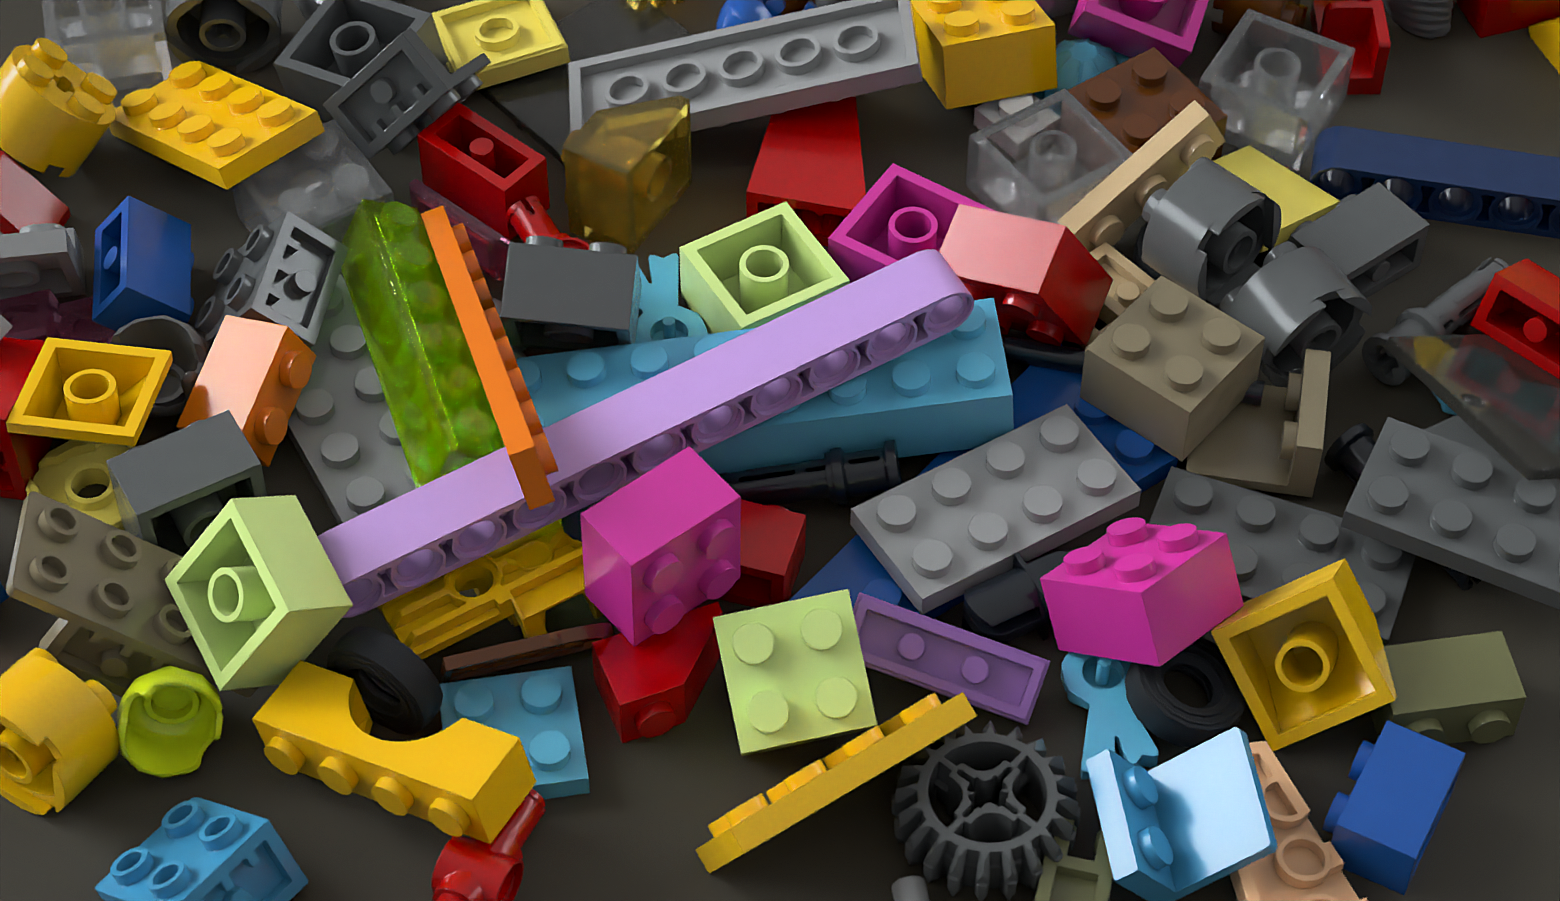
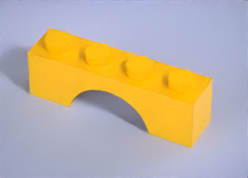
M302 660L297 663L252 718L265 745V756L279 770L290 775L300 772L319 779L329 788L343 795H350L353 792L372 799L395 815L404 816L406 813L425 819L432 822L441 831L454 837H460L462 834L491 844L537 782L519 737L466 718H461L448 728L419 740L391 742L370 736L373 722L354 679Z

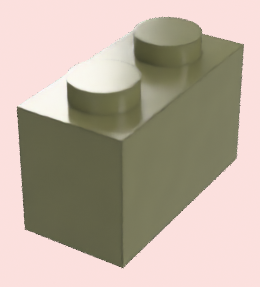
M1502 631L1383 646L1397 698L1393 702L1370 711L1378 738L1387 720L1443 744L1466 741L1485 744L1498 741L1505 736L1514 735L1527 697Z

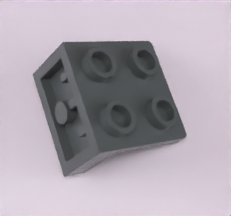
M409 28L395 38L322 105L368 160L386 148L395 156L412 141L418 140L417 134L442 116L458 102L461 103L483 84L477 74L490 64L491 61L482 53L450 74L415 31Z
M287 210L268 226L258 225L241 248L238 250L230 248L224 253L213 273V279L218 282L215 293L200 309L194 327L200 330L199 334L212 345L225 315L286 325L309 348L313 347L349 248Z

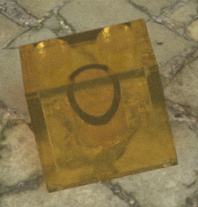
M678 95L596 110L580 130L575 129L570 133L564 143L561 155L562 161L565 163L566 191L564 200L568 205L570 232L594 243L607 242L622 245L627 248V254H634L692 184L690 99Z

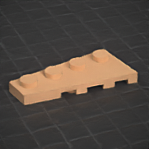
M1266 741L1250 742V748L1276 838L1277 849L1274 853L1230 874L1237 900L1368 901L1366 897L1359 899L1342 872L1343 860L1330 841L1324 843L1308 819L1309 807Z

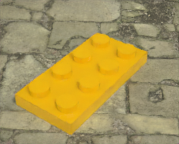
M191 61L178 65L170 71L169 78L150 89H140L126 95L121 100V105L115 108L116 117L109 126L113 136L226 190L325 132L317 110L201 61Z
M934 692L883 724L877 725L824 757L823 761L828 771L821 759L766 791L765 793L772 804L768 805L761 793L709 824L708 828L714 838L695 850L710 874L972 720L977 715L963 692L941 704Z

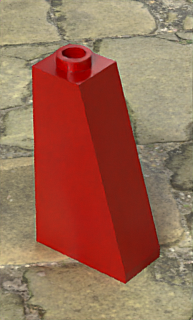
M856 96L788 110L780 114H771L746 190V218L787 202L822 246L828 247L829 236L866 195Z

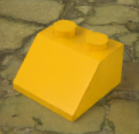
M1346 558L1244 602L1242 608L1215 626L1211 631L1273 752L1393 702L1397 698L1376 617Z

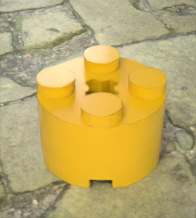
M39 37L32 46L20 45L14 48L0 68V148L17 161L34 170L44 173L49 165L64 168L59 177H70L78 171L114 121L116 111L112 101L117 95V90L103 76L93 72L85 73L68 61L66 52L59 45L51 40Z
M42 648L32 649L25 657L20 658L0 676V795L21 809L38 815H45L52 807H55L56 813L61 811L117 757L120 750L118 730L111 716L117 709V703L110 691L95 680H87L84 683L74 673L60 665L52 654Z

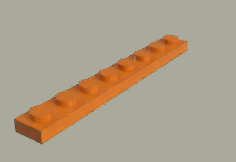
M444 206L421 213L423 223L528 508L533 510L554 502L555 498L546 475L557 472L559 469L464 224L460 223L451 227Z

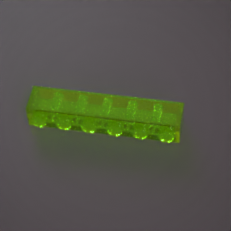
M361 199L341 242L349 248L341 270L415 486L418 488L505 447L418 208L396 201L385 203Z

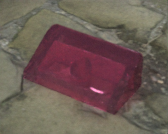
M416 178L409 183L414 226L427 234L421 213L444 206L451 227L460 223L464 224L481 270L500 282L505 279L508 248L511 241Z

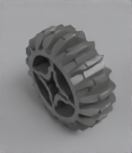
M991 720L984 727L983 733L973 734L963 724L956 730L955 739L944 735L932 742L930 749L924 747L912 754L910 765L902 766L901 771L898 773L896 793L892 795L891 813L894 814V835L897 838V843L905 844L904 856L907 858L908 866L924 864L923 876H925L927 884L942 877L948 878L947 888L952 897L963 886L975 888L974 893L978 900L983 901L988 894L989 888H998L1009 901L1016 893L1017 882L1035 892L1040 876L1043 874L1044 857L1047 856L1054 862H1059L1063 858V853L1060 846L1054 840V836L1064 841H1070L1068 855L1074 848L1076 831H1074L1073 825L1066 819L1074 820L1075 826H1079L1081 809L1076 801L1077 787L1075 778L1065 776L1066 766L1063 763L1062 756L1046 757L1047 747L1044 744L1043 738L1027 745L1022 743L1023 735L1019 726L1013 729L1008 736L996 734L997 731ZM1021 794H1024L1035 806L1040 817L1038 822L1025 815L1026 807L1017 801ZM935 799L946 806V814L953 818V823L948 828L939 821L931 808Z

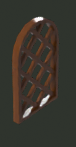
M611 623L583 625L443 657L440 667L442 683L455 682L591 649L592 642L615 635L613 625Z

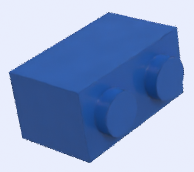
M128 196L95 230L92 321L114 331L135 319L166 315L188 323L194 309V299L191 297V270L194 264V253L191 252V224Z
M1388 720L1376 744L1364 740L1355 756L1348 776L1349 779L1356 781V784L1350 796L1341 792L1336 794L1322 829L1333 834L1331 843L1344 862L1343 869L1405 895L1454 791L1465 753Z

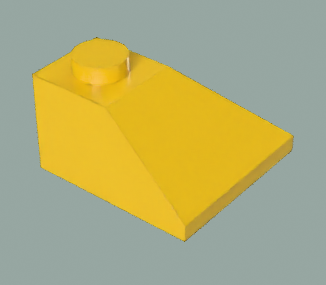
M47 337L6 421L7 431L39 437L136 446L173 362L172 351Z

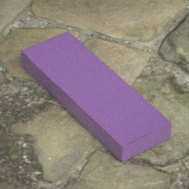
M859 592L853 613L866 668L949 698H953L963 692L971 706L1023 725H1028L1050 664L1049 660Z

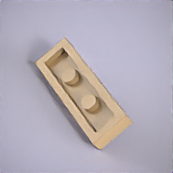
M1194 100L1057 222L1060 225L1067 226L1089 252L1104 242L1111 246L1115 245L1123 236L1125 229L1142 215L1147 200L1156 190L1161 188L1168 190L1176 180L1189 170L1197 159L1207 157L1211 160L1216 149L1225 142L1224 137L1210 114Z

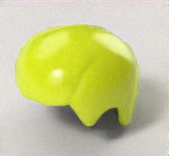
M174 666L162 667L135 679L121 698L117 711L121 755L137 771L160 778L189 774L197 770L201 766L203 755L208 746L214 740H219L223 726V715L221 712L223 707L218 690L203 675Z

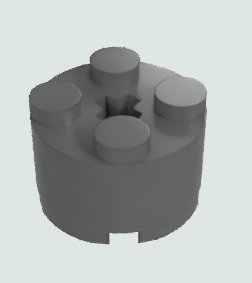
M166 0L164 26L168 47L172 54L182 63L201 61L215 68L216 66H236V74L255 71L270 62L278 51L281 36L283 0Z
M1201 157L1168 190L1164 188L1158 189L1147 200L1142 212V217L1148 222L1143 239L1141 258L1151 269L1204 301L1207 300L1213 305H1220L1222 299L1231 290L1244 285L1261 269L1253 262L1262 246L1272 250L1278 239L1282 220L1280 206L1266 194L1207 157Z
M1283 242L1267 254L1263 262L1264 267L1257 271L1244 285L1234 288L1222 299L1219 310L1265 337L1259 369L1274 386L1286 388L1289 372L1301 374L1306 349L1331 352L1330 371L1341 363L1358 345L1366 332V329L1359 322L1363 312L1371 316L1372 307L1370 302L1323 250L1317 247L1297 248L1293 242Z

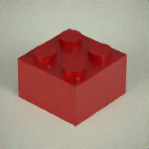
M959 204L939 251L968 289L974 300L994 298L1001 335H1006L1010 329L1026 332L1029 337L1038 342L1061 346L1062 341L1087 346L1113 282L1112 277L1067 226Z

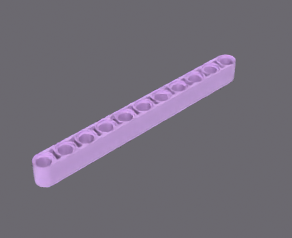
M925 249L916 252L543 428L559 469L557 472L546 475L555 498L554 502L529 510L506 447H503L325 531L317 537L353 604L342 618L355 617L593 504L623 488L689 446L696 453H699L953 331L973 311L974 299L940 252L935 249Z

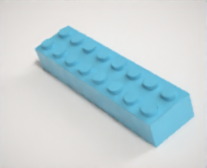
M994 298L974 300V308L970 316L953 331L697 454L719 474L824 459L825 453L830 452L832 448L840 447L844 453L883 448L884 442L888 440L896 441L899 458L972 449L1014 430L1013 393ZM755 328L516 358L542 428H545ZM493 414L495 451L505 447Z

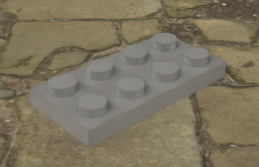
M1065 404L851 508L850 525L918 612L923 615L964 594L966 589L1011 570L1015 553H1019L1026 563L1139 506L1141 489L1073 410Z

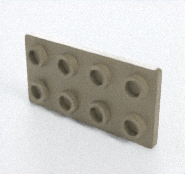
M35 491L30 492L22 505L6 592L12 598L59 617L40 640L39 648L52 654L60 665L74 673L82 681H98L111 693L123 697L125 691L135 679L166 666H174L203 675L209 682L216 684L165 582V578L183 557L73 509L64 503L55 501ZM259 687L230 691L250 698Z

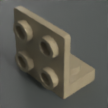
M1306 349L1301 374L1289 372L1286 388L1265 385L1261 406L1239 403L1187 456L1185 471L1242 488L1312 498L1323 452L1331 352Z

